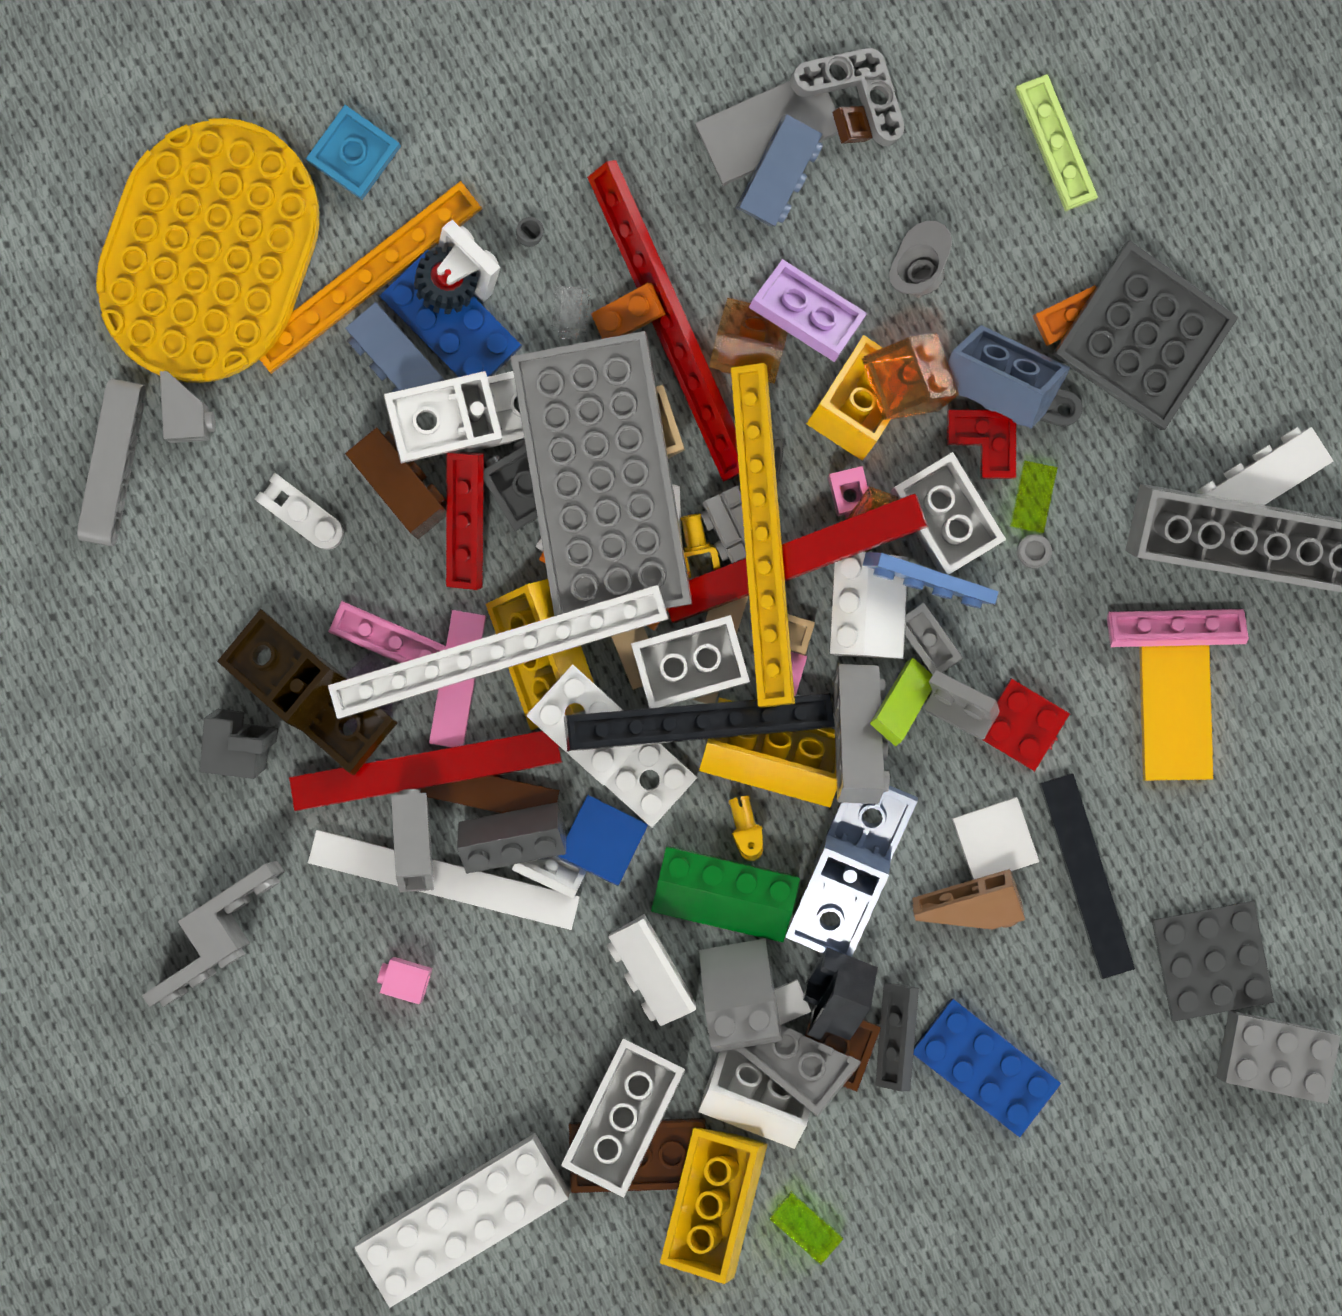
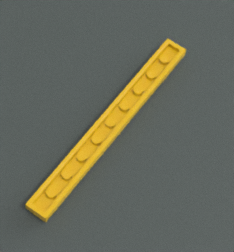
M759 363L732 367L731 378L758 707L795 704L768 373L767 365Z

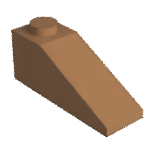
M1010 869L912 898L916 921L993 930L999 927H1011L1025 920L1023 904Z

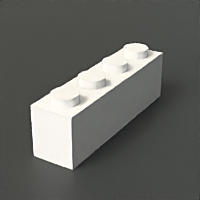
M1296 427L1280 437L1283 444L1275 449H1272L1270 445L1264 447L1252 455L1255 460L1245 468L1242 463L1237 464L1223 473L1226 480L1218 485L1211 481L1196 490L1195 493L1266 505L1332 463L1333 459L1312 427L1303 431Z

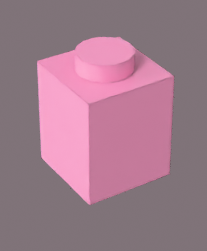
M393 957L389 960V964L383 963L377 980V983L382 984L380 993L420 1004L424 999L433 968Z

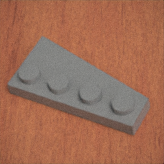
M782 1025L783 1041L735 1049L817 1117H819L861 1064V1061L851 1056L844 1055L825 1044L816 1042Z

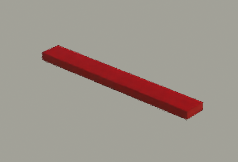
M914 493L782 544L785 581L927 528L928 525L917 495ZM746 558L689 580L692 604L669 608L668 612L672 623H678L749 596Z
M539 731L364 763L355 775L350 774L344 768H337L289 777L294 811H302L395 794L406 789L417 790L563 763L560 746L546 733Z

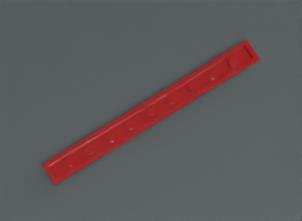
M616 160L607 161L587 178L636 288L646 283L653 284L666 315L652 321V324L722 481L733 479L739 475L736 427Z

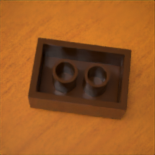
M376 427L345 453L415 538H421L446 517L444 507L447 505V500L433 484L427 487L422 482L427 476L415 461L400 463L395 439L390 431L383 434Z

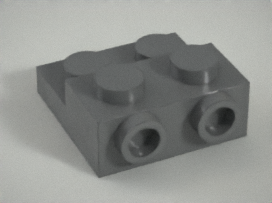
M525 439L516 443L512 447L514 452L502 458L499 454L484 463V481L514 531L521 529L538 518Z

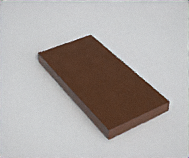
M705 1118L662 1119L628 1191L678 1189L693 1128L706 1129ZM582 1122L569 1123V1148ZM570 1171L571 1193L611 1192Z

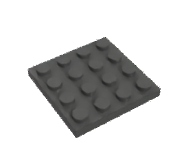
M1129 240L1125 242L1052 355L1158 429L1165 430L1235 324L1238 316Z

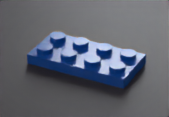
M427 249L380 295V298L457 377L486 371L487 377L492 376L522 345L474 296L471 298L470 304L467 307L463 305L462 310L457 313L455 309H452L451 314H444V309L440 308L438 314L433 312V305H430L428 309L423 305L424 299L419 300L416 296L417 289H414V282L419 261L421 258H425V254L429 251Z
M953 998L949 1000L914 1046L913 1055L1019 1138L1061 1085L1057 1079Z

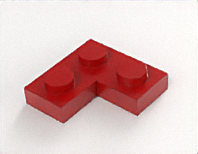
M990 410L947 411V445L981 446L980 479L1016 478V423L1012 419Z

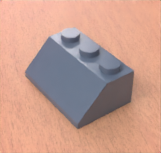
M980 325L952 351L942 385L951 389L959 396L967 397L982 404L987 410L996 411L1012 419L1018 425L1032 428L1046 414L1070 367Z

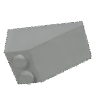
M766 938L699 950L705 1014L711 1048L715 1052L783 1041Z

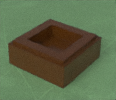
M864 106L839 107L832 112L841 144L866 142L873 138Z

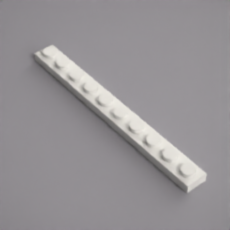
M659 585L334 683L328 685L337 719H341L669 618Z

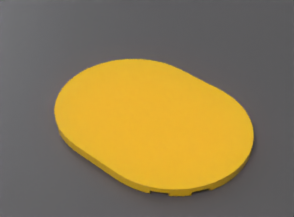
M229 118L208 119V121L189 126L186 124L166 134L163 140L157 143L150 151L147 150L130 173L100 255L96 276V291L99 295L101 316L111 337L114 338L129 358L150 372L160 376V371H167L178 381L188 383H204L228 378L242 372L260 360L274 346L286 328L315 249L319 231L320 212L315 186L309 172L297 154L282 139L265 128L250 122Z

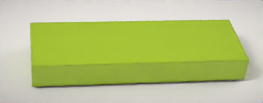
M914 658L905 663L870 722L894 746L903 741L932 690L929 681L933 675Z

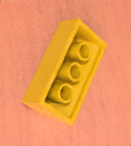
M548 579L526 584L485 604L496 634L554 617ZM581 646L508 668L525 716L572 664L594 683ZM572 703L567 706L565 716L582 713L585 711L584 707L581 704ZM526 716L531 731L539 728Z
M720 697L718 699V703L732 702L731 700H727ZM835 729L707 739L699 771L830 808L837 791Z
M693 1128L660 1264L722 1284H726L735 1277L767 1143L738 1134Z

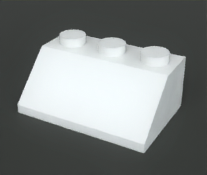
M866 552L835 562L830 654L849 657L904 659L907 586L903 585L904 579L894 576L893 580L874 576V569L863 566ZM890 555L909 562V557Z
M645 914L609 934L611 943L607 944V948L616 963L622 960L629 971L624 974V977L633 992L640 990L645 999L641 1006L651 1022L656 1019L659 1025L663 1026L696 1010L695 999Z
M735 1049L718 1053L698 1110L699 1113L795 1149L807 1126L810 1110Z

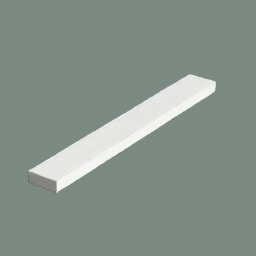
M316 830L308 860L309 864L398 886L394 849ZM432 859L434 890L419 891L572 930L580 899L578 895H575L574 899L550 888L483 871L466 874L463 866Z

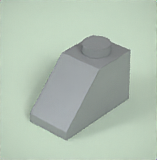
M160 371L163 439L169 443L211 441L210 432H215L216 429L214 412H209V407L169 372Z

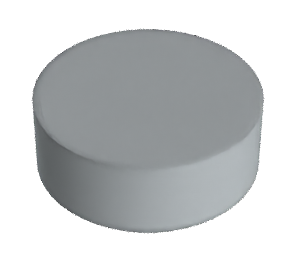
M1038 534L1026 536L1017 546L1018 560L1027 568L1036 569L1044 566L1052 555L1049 541Z

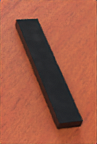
M1070 773L1039 783L1100 978L1105 979L1134 970L1133 960L1074 774Z

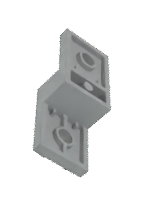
M278 860L264 864L178 921L200 957L143 994L142 996L149 1007L159 1002L164 1007L188 993L185 986L190 984L193 988L217 973L214 969L215 966L219 965L222 969L245 955L242 948L250 944L231 913L249 904L252 901L249 895L253 892L257 896L280 883L277 877L285 871Z

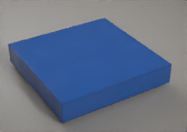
M587 795L566 837V854L557 857L619 886L648 824Z

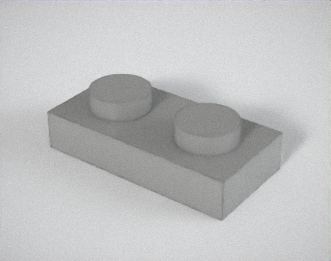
M925 602L905 615V635L932 674H934L935 670L943 673L964 659Z

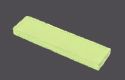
M1048 74L1016 86V93L1065 212L1098 198Z

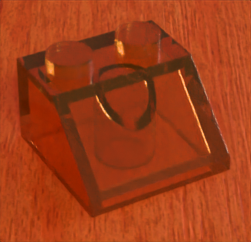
M727 298L709 367L731 374L732 367L764 363L767 365L768 382L775 384L788 332L750 309L751 303Z
M937 333L910 336L867 354L862 358L883 420L938 412L959 395Z

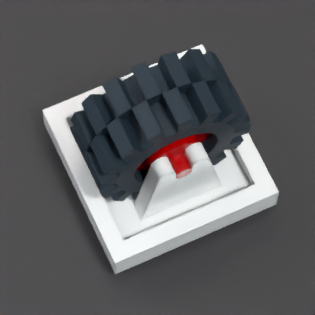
M451 220L442 227L439 244L435 248V253L433 254L430 250L425 254V258H421L419 261L414 282V289H417L416 296L419 300L424 299L423 305L427 309L430 305H433V312L439 314V310L442 308L444 309V314H451L452 309H455L457 313L462 310L463 305L467 307L470 304L471 298L474 295L483 303L493 294L501 267L491 252L483 251L474 242V238L468 229L463 226L459 227Z

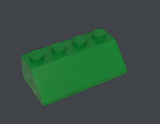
M666 845L651 912L784 942L795 904L800 877Z

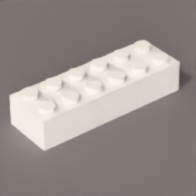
M536 1133L364 1236L354 1248L389 1308L565 1202L569 1198L570 1191Z

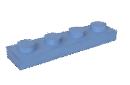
M866 552L863 566L874 569V576L893 580L894 576L904 579L903 585L920 590H923V586L933 588L932 594L935 596L952 599V596L955 595L962 598L961 604L980 609L982 604L996 603L999 591L884 553Z

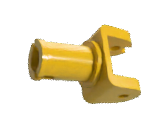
M696 513L682 516L680 520L682 521L686 547L683 548L687 571L690 572L688 556L710 552L713 570L719 569L718 552L714 545L706 542L701 514Z
M740 796L742 807L739 806L737 797L728 801L736 830L732 833L733 839L745 860L756 861L763 853L762 826L755 823L750 796Z

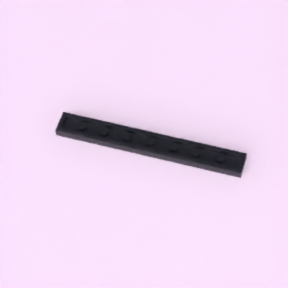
M831 693L794 696L795 704L758 707V699L566 715L564 716L567 752L830 729L835 727Z

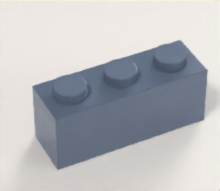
M787 114L782 116L735 208L770 227L776 226L777 222L783 223L791 209V205L787 203L793 191L798 193L807 178L803 171L808 161L814 162L823 147V144L819 142L822 133Z
M377 302L373 303L345 328L351 335L347 342L360 356L366 352L374 361L369 365L374 373L382 381L388 377L396 386L391 392L444 381L443 377Z

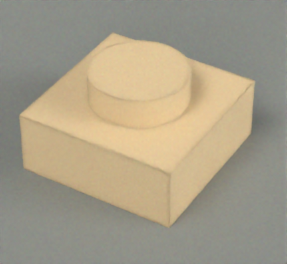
M788 614L791 652L806 655L815 622Z

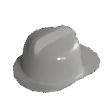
M924 221L916 224L907 232L889 272L890 283L895 290L903 294H912L920 299L922 295L932 293L941 285L945 275L944 267L952 247L951 233L944 224L938 221Z

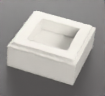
M797 979L774 989L780 1025L811 1012L808 1003L803 1000L804 993Z

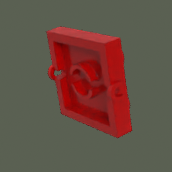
M1010 678L997 699L1000 712L983 741L1035 772L1048 749H1052L1054 742L1058 740L1056 736L1070 713Z

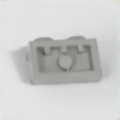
M935 670L929 681L933 692L924 706L925 711L981 740L985 739L1000 712L997 701Z

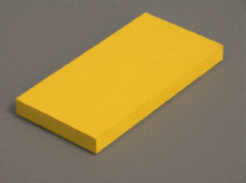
M1210 646L1139 647L1143 781L1213 779Z

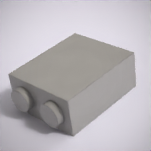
M416 789L402 790L399 792V795H391L395 872L399 892L434 890L426 793H420Z

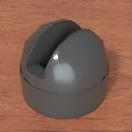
M533 217L523 218L518 223L516 229L517 239L525 247L537 245L544 233L542 223ZM525 228L534 239H530L522 230Z

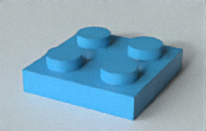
M344 105L309 153L306 160L356 197L363 200L401 148V145L364 117Z

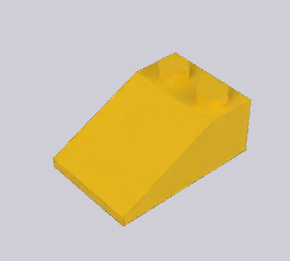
M863 335L806 424L863 461L880 438L919 371Z

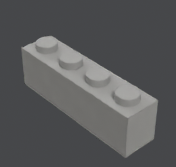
M838 664L833 679L837 802L879 804L883 792H888L890 785L889 771H884L883 761L887 760L888 741L882 739V734L870 722L881 706V699H884L885 679H880L879 666Z

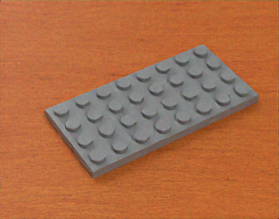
M645 331L511 356L554 616L659 585L666 609L692 604L647 333Z

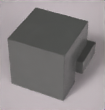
M216 709L204 718L199 772L255 779L266 769L268 748L277 742L278 728L250 724L243 725L244 712Z

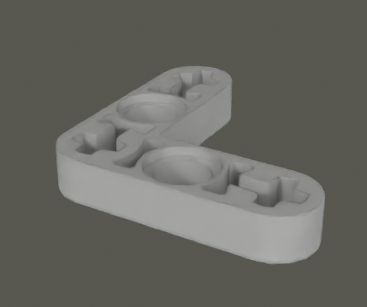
M865 48L803 62L791 74L790 86L797 95L802 97H810L856 86L874 141L882 146H890L903 135L905 129L903 118L885 60L878 50ZM865 60L868 64L874 63L875 65L871 72L868 67L859 68L854 73V68L861 66ZM830 66H841L845 71V79H834L829 71ZM821 71V77L814 79L809 86L806 81L800 80L804 73L807 78L816 77ZM877 89L883 92L886 97L885 104L877 105L872 102L870 91ZM889 110L890 112L884 117L883 113ZM885 123L887 127L893 126L894 128L890 135L888 131H882L881 129Z

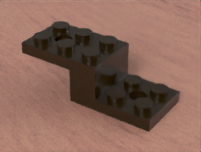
M262 609L257 612L217 660L221 666L284 722L304 732L352 775L358 772L398 723L381 707L337 719L328 685L347 680V678L329 662L310 651ZM264 649H270V660L264 665H259L258 656L260 652ZM350 719H356V731L351 735H345L343 732L344 724Z

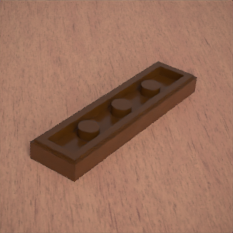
M488 776L422 788L420 793H426L428 798L506 813L558 802L560 790Z

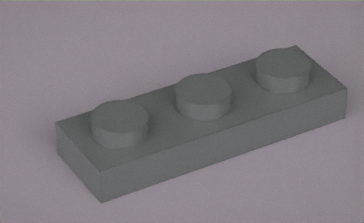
M884 983L875 1086L901 1092L910 1091L919 993V988Z

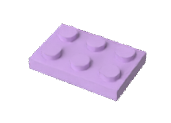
M783 259L749 306L750 309L833 362L837 360L867 315L865 311Z

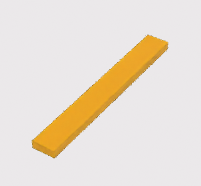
M461 181L294 310L282 335L260 361L272 374L413 264L427 249L431 250L439 243L442 227L453 220L460 227L481 211L482 207Z

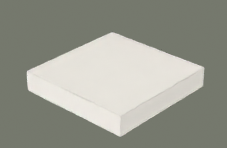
M1017 797L952 818L972 880L1008 869L1014 871L1039 862Z

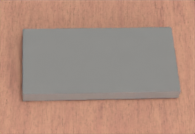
M819 73L816 77L807 78L803 74L800 80L806 81L809 86L814 79L821 77ZM790 81L695 123L697 132L722 186L754 172L782 116L786 114L822 133L819 142L838 135L832 114L836 108L829 93L802 97L792 90Z

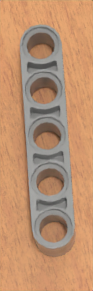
M109 379L107 382L78 523L77 535L79 541L112 547L117 543L119 534L115 533L120 530L125 501H122V498L126 499L131 468L128 467L133 464L138 439L135 433H139L145 404L141 403V401L146 398V386L143 384Z

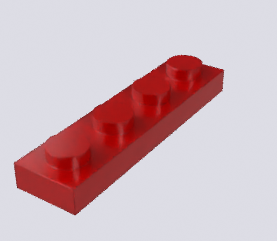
M460 451L447 453L446 587L470 590L483 588V453Z

